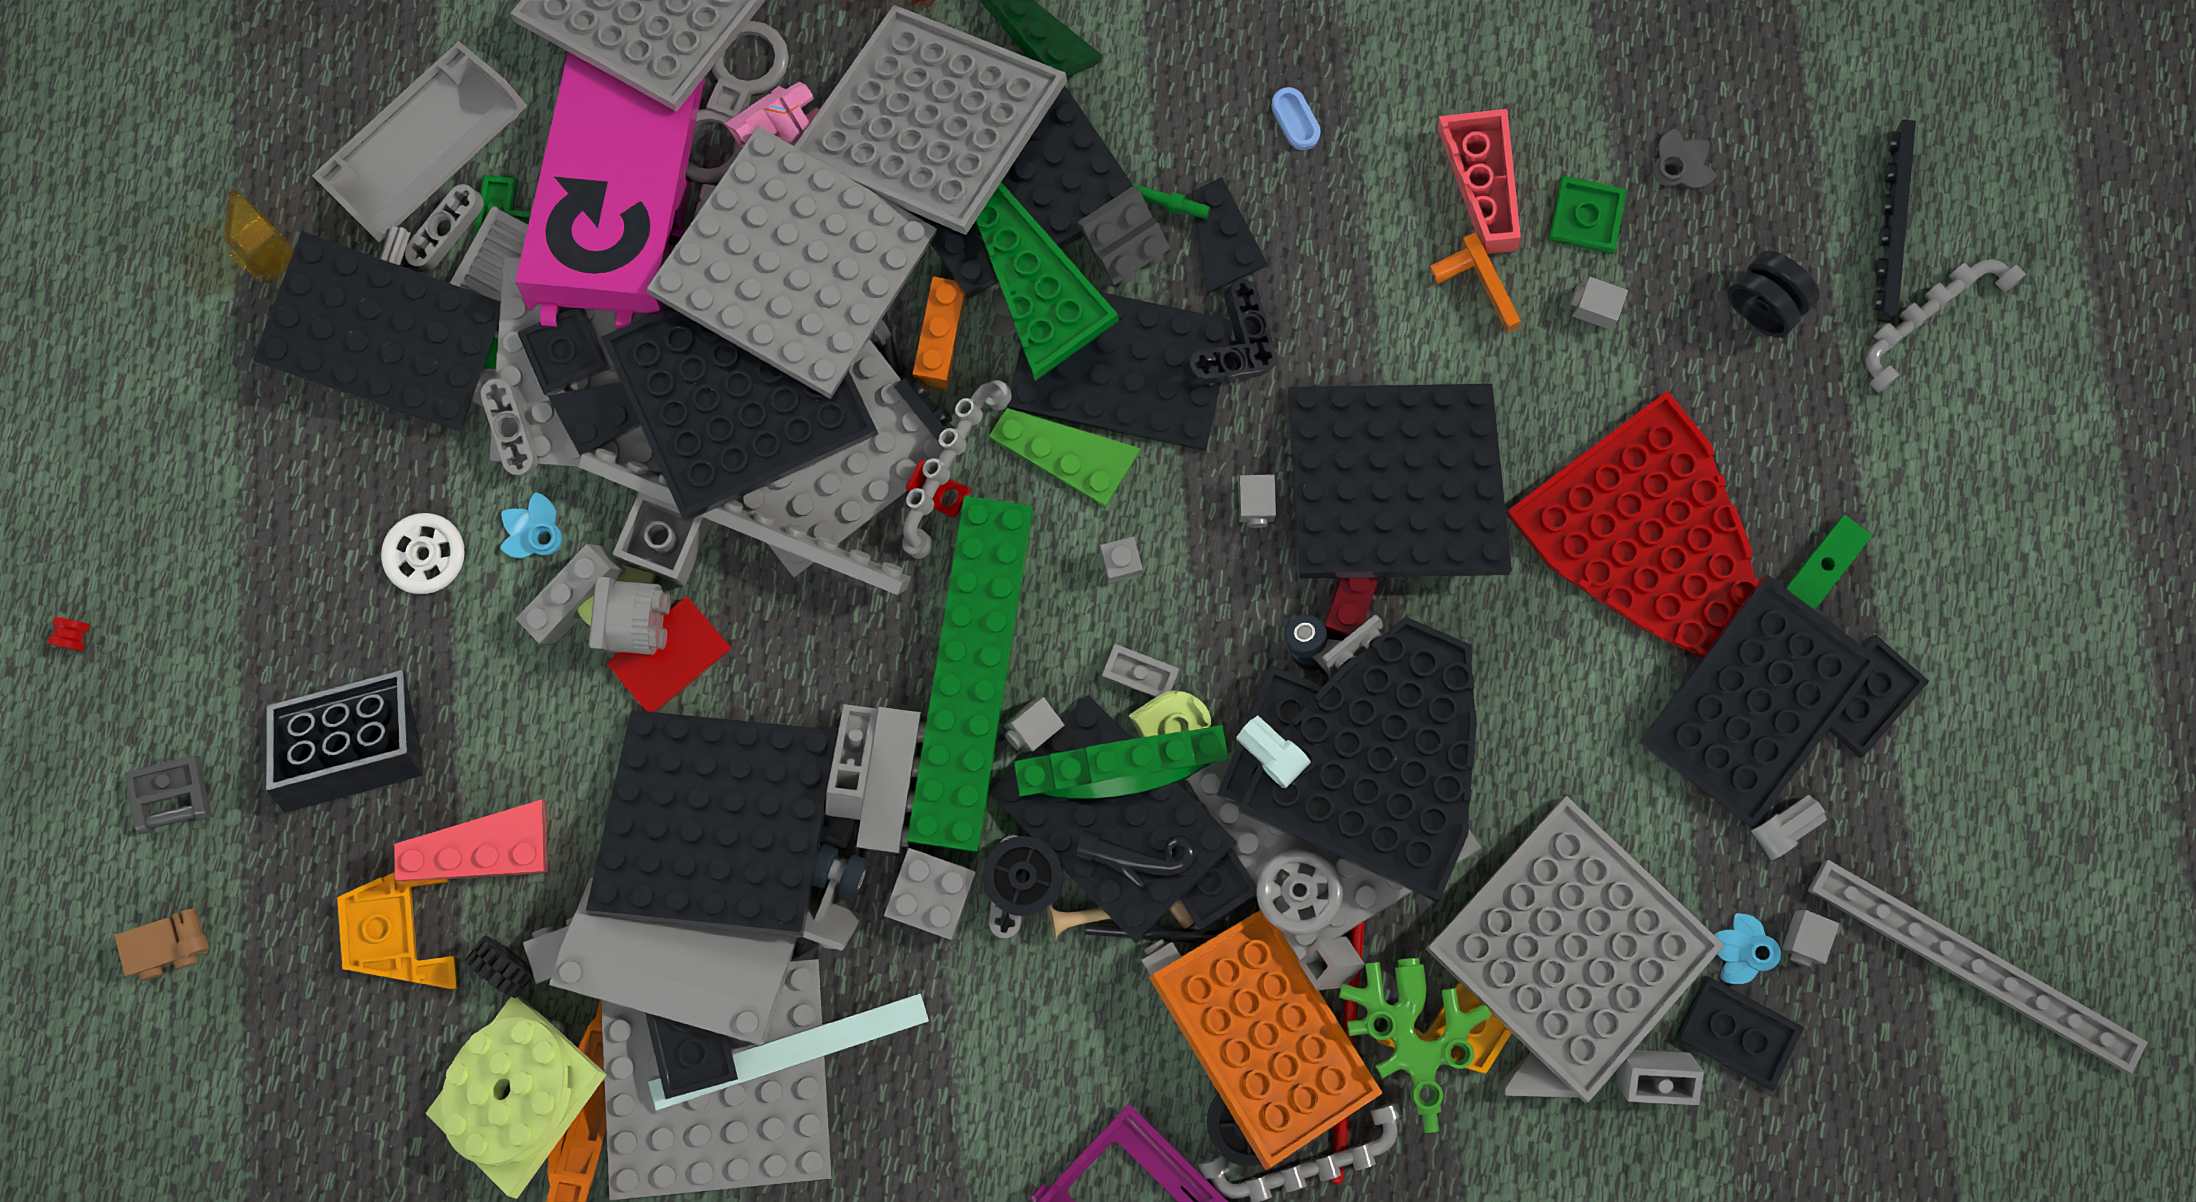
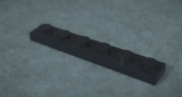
M1902 119L1896 131H1891L1888 138L1887 151L1893 152L1892 163L1888 162L1886 166L1884 182L1890 183L1889 194L1884 195L1881 207V214L1887 215L1886 226L1881 227L1878 245L1884 247L1883 258L1878 259L1875 277L1881 278L1880 290L1875 291L1872 302V309L1878 311L1877 321L1891 323L1899 312L1916 128L1915 120Z

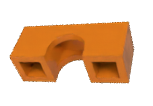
M932 277L913 369L914 380L919 378L927 386L947 390L954 362L959 325L962 323L966 298L954 280Z

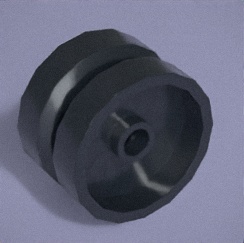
M1762 251L1747 267V273H1742L1727 290L1728 299L1734 310L1760 332L1775 338H1784L1799 323L1800 316H1804L1819 300L1820 292L1813 278L1803 267L1789 257L1774 251Z

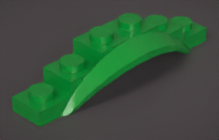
M1223 725L1095 745L1083 749L1014 761L1020 797L1044 793L1049 796L1063 798H1105L1129 795L1165 786L1191 775L1205 764L1227 761L1229 758Z

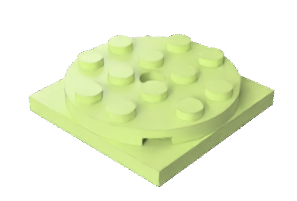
M511 996L493 1022L473 1034L461 1048L453 1063L447 1069L443 1090L426 1114L446 1134L449 1142L460 1155L473 1161L507 1196L517 1199L607 1074L520 996L516 999ZM510 1083V1093L503 1099L504 1090Z

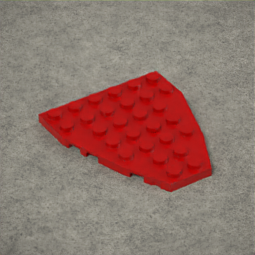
M1668 391L1506 512L1508 518L1548 568L1638 628L1699 658L1703 657L1759 582L1758 578H1755L1750 558L1753 557L1749 540L1735 504L1731 505L1724 487L1726 485L1724 476L1719 474L1712 457L1715 454L1712 445Z

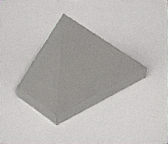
M1531 1051L1499 1082V1090L1505 1096L1578 1098V1095L1566 1086Z

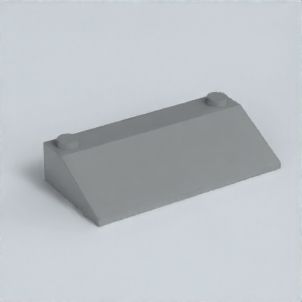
M458 41L312 176L380 243L387 237L391 225L399 226L506 125L517 119L527 105L501 75Z
M590 878L560 948L549 985L758 1045L767 1042L797 937L590 915L586 911L593 878Z

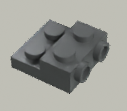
M1135 186L1077 222L1102 273L1114 285L1132 281L1136 276L1135 271L1144 265L1153 266L1158 264L1164 258L1163 253L1170 249L1159 223L1152 218L1140 190Z

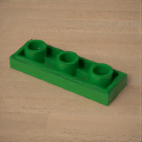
M1842 515L1785 588L1815 610L1872 535L1847 515ZM1822 560L1828 563V571L1822 568Z

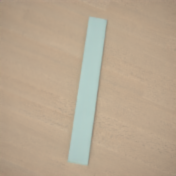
M921 994L733 1054L738 1080L666 1100L661 1078L649 1081L648 1084L655 1109L659 1110L904 1030L929 1020Z

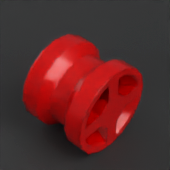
M54 617L52 621L55 627L54 632L48 637L46 644L84 652V634L89 632L91 625L71 619Z

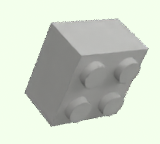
M639 492L612 555L622 563L685 586L711 522L701 516L685 522L676 506Z
M908 848L884 916L954 940L978 873Z

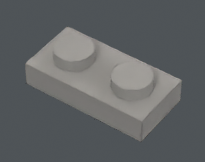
M1114 644L1102 678L1155 698L1162 693L1172 690L1179 668Z

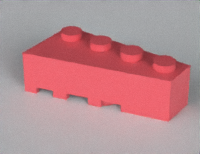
M538 800L394 844L395 880L411 882L548 873L546 802Z

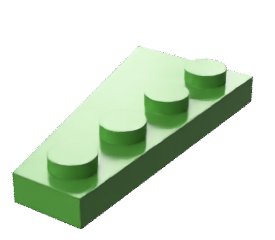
M1006 408L989 435V439L1105 508L1141 451V448L1009 408Z

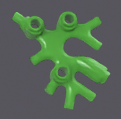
M1419 957L1397 960L1398 967H1395L1399 1000L1394 1005L1387 1004L1384 999L1380 962L1366 963L1367 987L1362 989L1342 983L1339 998L1356 1002L1367 1009L1366 1018L1347 1021L1349 1036L1368 1034L1378 1040L1390 1038L1393 1041V1054L1375 1067L1382 1079L1400 1069L1409 1073L1413 1081L1410 1097L1417 1107V1114L1423 1117L1425 1133L1438 1132L1437 1113L1441 1112L1440 1104L1443 1100V1092L1441 1087L1435 1082L1436 1071L1441 1065H1449L1457 1069L1468 1067L1474 1059V1050L1471 1044L1467 1042V1036L1473 1027L1492 1015L1485 1004L1468 1013L1461 1012L1458 1006L1456 988L1442 990L1446 1018L1445 1031L1437 1040L1431 1042L1424 1041L1416 1035L1414 1030V1023L1424 1006L1426 998L1424 964L1420 965ZM1377 1018H1382L1385 1022V1027L1382 1031L1378 1032L1374 1028V1021ZM1458 1046L1461 1049V1056L1454 1060L1451 1057V1050L1453 1047ZM1428 1087L1431 1092L1430 1097L1427 1100H1422L1420 1098V1091Z

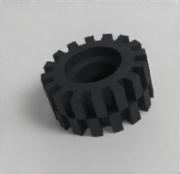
M483 936L465 958L466 964L470 966L472 971L478 973L481 979H485L489 985L496 987L501 993L504 992L507 996H512L515 999L518 998L534 978L531 966L527 965L524 960L510 951L504 944L501 945L499 941L493 940L489 936Z

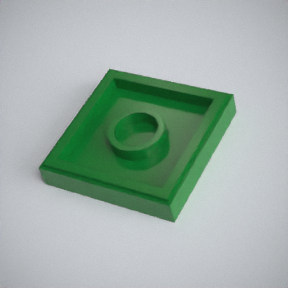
M1561 175L1548 241L1614 254L1627 189Z

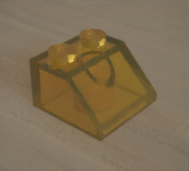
M235 188L229 192L224 240L233 250L228 254L256 280L262 276L271 284L286 272L294 248L262 212Z

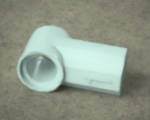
M1258 715L1251 719L1236 737L1263 764L1262 767L1265 772L1283 788H1286L1311 763L1298 746L1289 740L1285 741Z

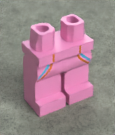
M798 82L787 89L778 86L771 91V94H768L726 122L725 125L741 149L757 126L795 146L820 109L815 108L805 116L801 108L814 98L808 87Z

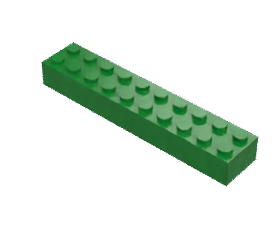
M964 496L907 841L910 843L980 854L1000 719L1002 717L1034 516L1033 506Z

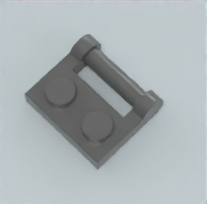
M193 755L125 772L133 823L138 834L152 832L154 827L195 817L201 820L212 816L200 756ZM186 795L191 796L192 804L153 814L148 812L147 805Z

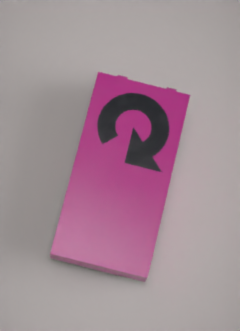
M568 52L516 277L517 287L527 309L532 311L537 304H542L540 310V323L542 326L557 327L556 315L560 306L617 311L616 330L632 324L635 313L654 314L662 310V302L649 295L647 287L668 258L669 241L674 218L677 227L683 228L691 182L686 180V171L703 85L706 84L705 77L676 112Z

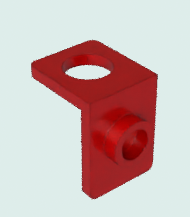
M924 459L919 461L905 488L909 492L916 488L922 489L927 480V477L923 474V465L926 462ZM949 479L945 484L939 485L932 498L934 501L933 509L949 517L956 518L962 508L964 496H969L971 489ZM950 489H955L958 493L956 501L950 506H943L941 502L943 494Z

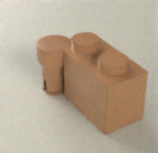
M195 908L181 911V914L175 913L171 915L172 917L114 935L124 976H139L140 981H145L162 976V968L174 965L175 969H182L197 964V957L208 954L207 951L210 949L207 937L202 933L199 917L196 913L197 910Z

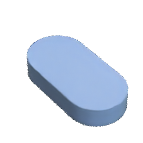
M1290 87L1277 91L1273 96L1271 108L1288 142L1298 150L1313 148L1320 137V126L1304 96L1297 89Z

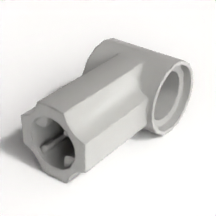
M1805 795L1779 814L1775 813L1765 818L1767 822L1757 828H1751L1750 831L1770 860H1773L1794 848L1798 844V839L1821 825L1827 818L1819 802L1810 795Z

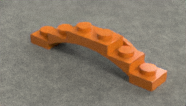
M600 999L596 1016L587 1027L578 1045V1049L604 1071ZM604 1079L547 1157V1174L550 1189L546 1202H587L607 1133Z

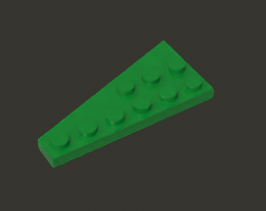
M1001 182L976 219V223L1036 381L1117 323L1119 318L1117 312Z

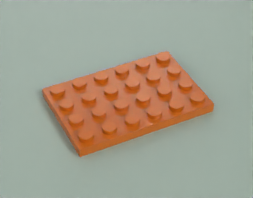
M1259 910L1152 974L1149 979L1264 1169L1267 1170L1381 1095L1382 1091L1319 990L1315 989L1298 963L1299 960L1281 931L1273 926L1265 918L1262 911Z

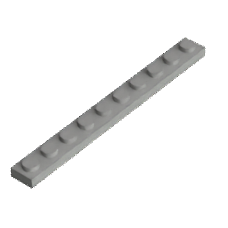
M598 448L594 452L582 454L579 468L677 507L663 474L658 476L650 473L646 465L638 462L628 461V463L620 461L616 459L617 454L605 449ZM734 500L700 515L896 595L907 590L911 576L903 574V569L897 565L884 562L882 565L870 560V555L859 550L845 551L838 548L839 543L826 537L815 539L806 535L807 531L802 527L787 524L785 527L775 523V518L767 513L755 511L753 514L743 510V505Z
M1823 860L1808 889V892L2125 1073H2133L2148 1043L2147 1041L1830 860Z

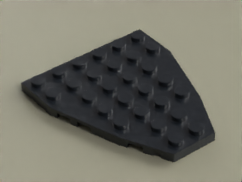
M1405 616L1388 633L1381 635L1360 655L1348 661L1279 735L1285 741L1289 740L1298 746L1311 763L1286 788H1283L1265 772L1262 767L1263 764L1260 762L1238 812L1433 901L1439 902L1469 833L1468 821L1477 728L1471 644Z

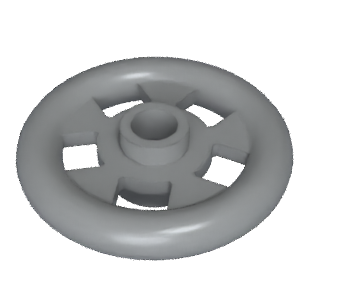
M1291 849L1279 853L1267 862L1259 875L1256 895L1263 915L1273 926L1286 933L1305 935L1323 929L1335 918L1341 907L1343 887L1339 873L1327 858L1311 850ZM1300 863L1309 864L1316 868L1313 877L1298 873ZM1281 869L1290 874L1282 887L1273 882L1275 875ZM1317 884L1328 885V899H1317ZM1296 885H1303L1307 893L1303 897H1297L1293 893V888ZM1279 896H1282L1285 903L1290 907L1282 914L1273 903V900ZM1313 906L1316 916L1307 920H1300L1298 910Z

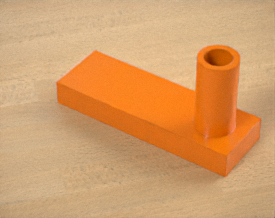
M1476 232L1463 238V250L1429 266L1437 284L1474 267L1507 334L1520 328L1521 320Z

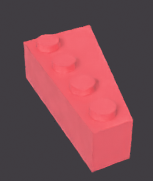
M1507 109L1439 116V135L1474 229L1486 253L1518 251L1521 235Z

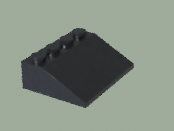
M404 670L267 705L266 791L284 813L423 776L422 749Z

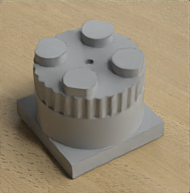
M597 577L595 580L588 646L608 653L626 652L654 655L657 649H664L667 642V629L663 628L664 614L668 615L670 611V594H664L662 587L657 584L623 582L608 577Z

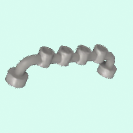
M1994 259L1982 260L1971 268L1966 263H1963L1949 276L1953 280L1952 283L1947 287L1938 283L1925 294L1924 297L1928 300L1927 303L1922 307L1913 303L1899 315L1903 322L1895 328L1891 323H1888L1873 336L1877 342L1870 348L1866 357L1867 370L1874 378L1869 383L1870 386L1879 394L1891 385L1900 374L1891 365L1884 369L1880 363L1881 356L1896 346L1909 333L1921 326L1933 314L1945 307L1958 294L1975 283L1985 273L1997 275L1999 279L1995 284L2006 293L2027 274L2018 265L2010 268L2003 262Z
M994 380L990 383L982 384L974 392L971 399L964 398L957 403L955 412L960 417L954 429H945L939 436V443L944 449L938 459L931 458L923 465V474L927 477L922 489L916 488L908 493L906 502L911 509L904 523L902 546L905 552L913 558H924L932 550V538L925 531L917 528L922 516L929 514L933 510L934 501L932 498L939 485H943L949 480L950 470L948 468L954 457L960 455L966 449L965 437L971 426L981 421L983 416L981 407L984 402L993 410L999 411L1007 408L1012 394L1011 389L1003 381Z
M1393 1102L1370 1110L1374 1124L1383 1125V1134L1379 1139L1358 1144L1337 1153L1323 1155L1302 1164L1288 1166L1267 1175L1248 1179L1242 1183L1232 1184L1225 1179L1224 1173L1229 1172L1230 1169L1226 1158L1223 1156L1213 1159V1162L1206 1161L1200 1163L1198 1167L1201 1175L1205 1179L1210 1178L1212 1185L1222 1196L1231 1199L1249 1196L1251 1202L1264 1201L1272 1197L1270 1189L1284 1185L1286 1192H1292L1306 1187L1305 1178L1317 1174L1320 1181H1327L1341 1176L1339 1167L1353 1163L1355 1170L1374 1166L1376 1164L1374 1156L1388 1151L1396 1141L1398 1133L1396 1119L1402 1117L1398 1102Z

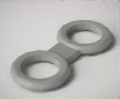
M750 20L734 40L746 35L764 38L774 48L775 58L773 66L766 75L759 79L751 81L739 80L730 75L726 70L724 52L712 67V73L718 82L708 101L707 108L698 110L695 127L707 122L721 123L726 126V122L746 109L751 96L766 93L778 85L786 73L789 55L787 45L777 30L762 22ZM735 140L734 153L730 159L720 167L712 169L700 168L688 161L686 176L695 182L706 184L718 183L742 149Z

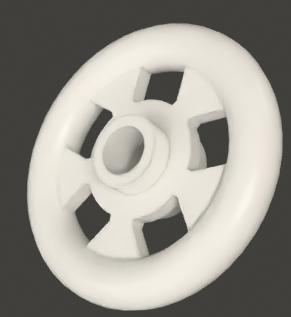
M431 513L413 514L397 522L386 535L381 551L382 565L388 578L398 588L413 594L433 593L449 585L460 572L464 561V543L457 528L444 517ZM421 528H434V537H420ZM406 536L412 541L407 545L406 551L403 553L397 550V546L401 538ZM449 542L450 556L441 558L439 545ZM424 548H428L429 556L425 560H420L419 552ZM406 561L415 569L409 577L404 575L399 569ZM437 565L440 574L427 580L424 572Z

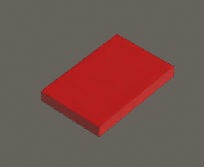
M688 596L671 608L668 615L664 614L663 628L667 629V642L664 649H657L654 655L619 652L606 663L645 711L658 712L732 650Z

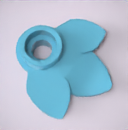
M534 493L532 495L528 510L508 509L502 511L501 516L504 527L511 536L502 543L500 549L509 556L519 559L526 558L534 553L547 556L555 553L560 548L562 533L555 525L557 511L550 500L542 494ZM543 533H549L551 536L549 543L540 544V536Z
M1736 913L1733 921L1734 930H1723L1714 934L1724 944L1723 948L1717 953L1721 959L1727 961L1720 974V979L1724 982L1731 984L1748 983L1754 979L1759 971H1768L1776 967L1781 959V949L1778 943L1773 938L1765 935L1761 922L1753 916ZM1765 946L1769 949L1770 955L1768 959L1760 960L1756 957L1755 950L1757 947Z

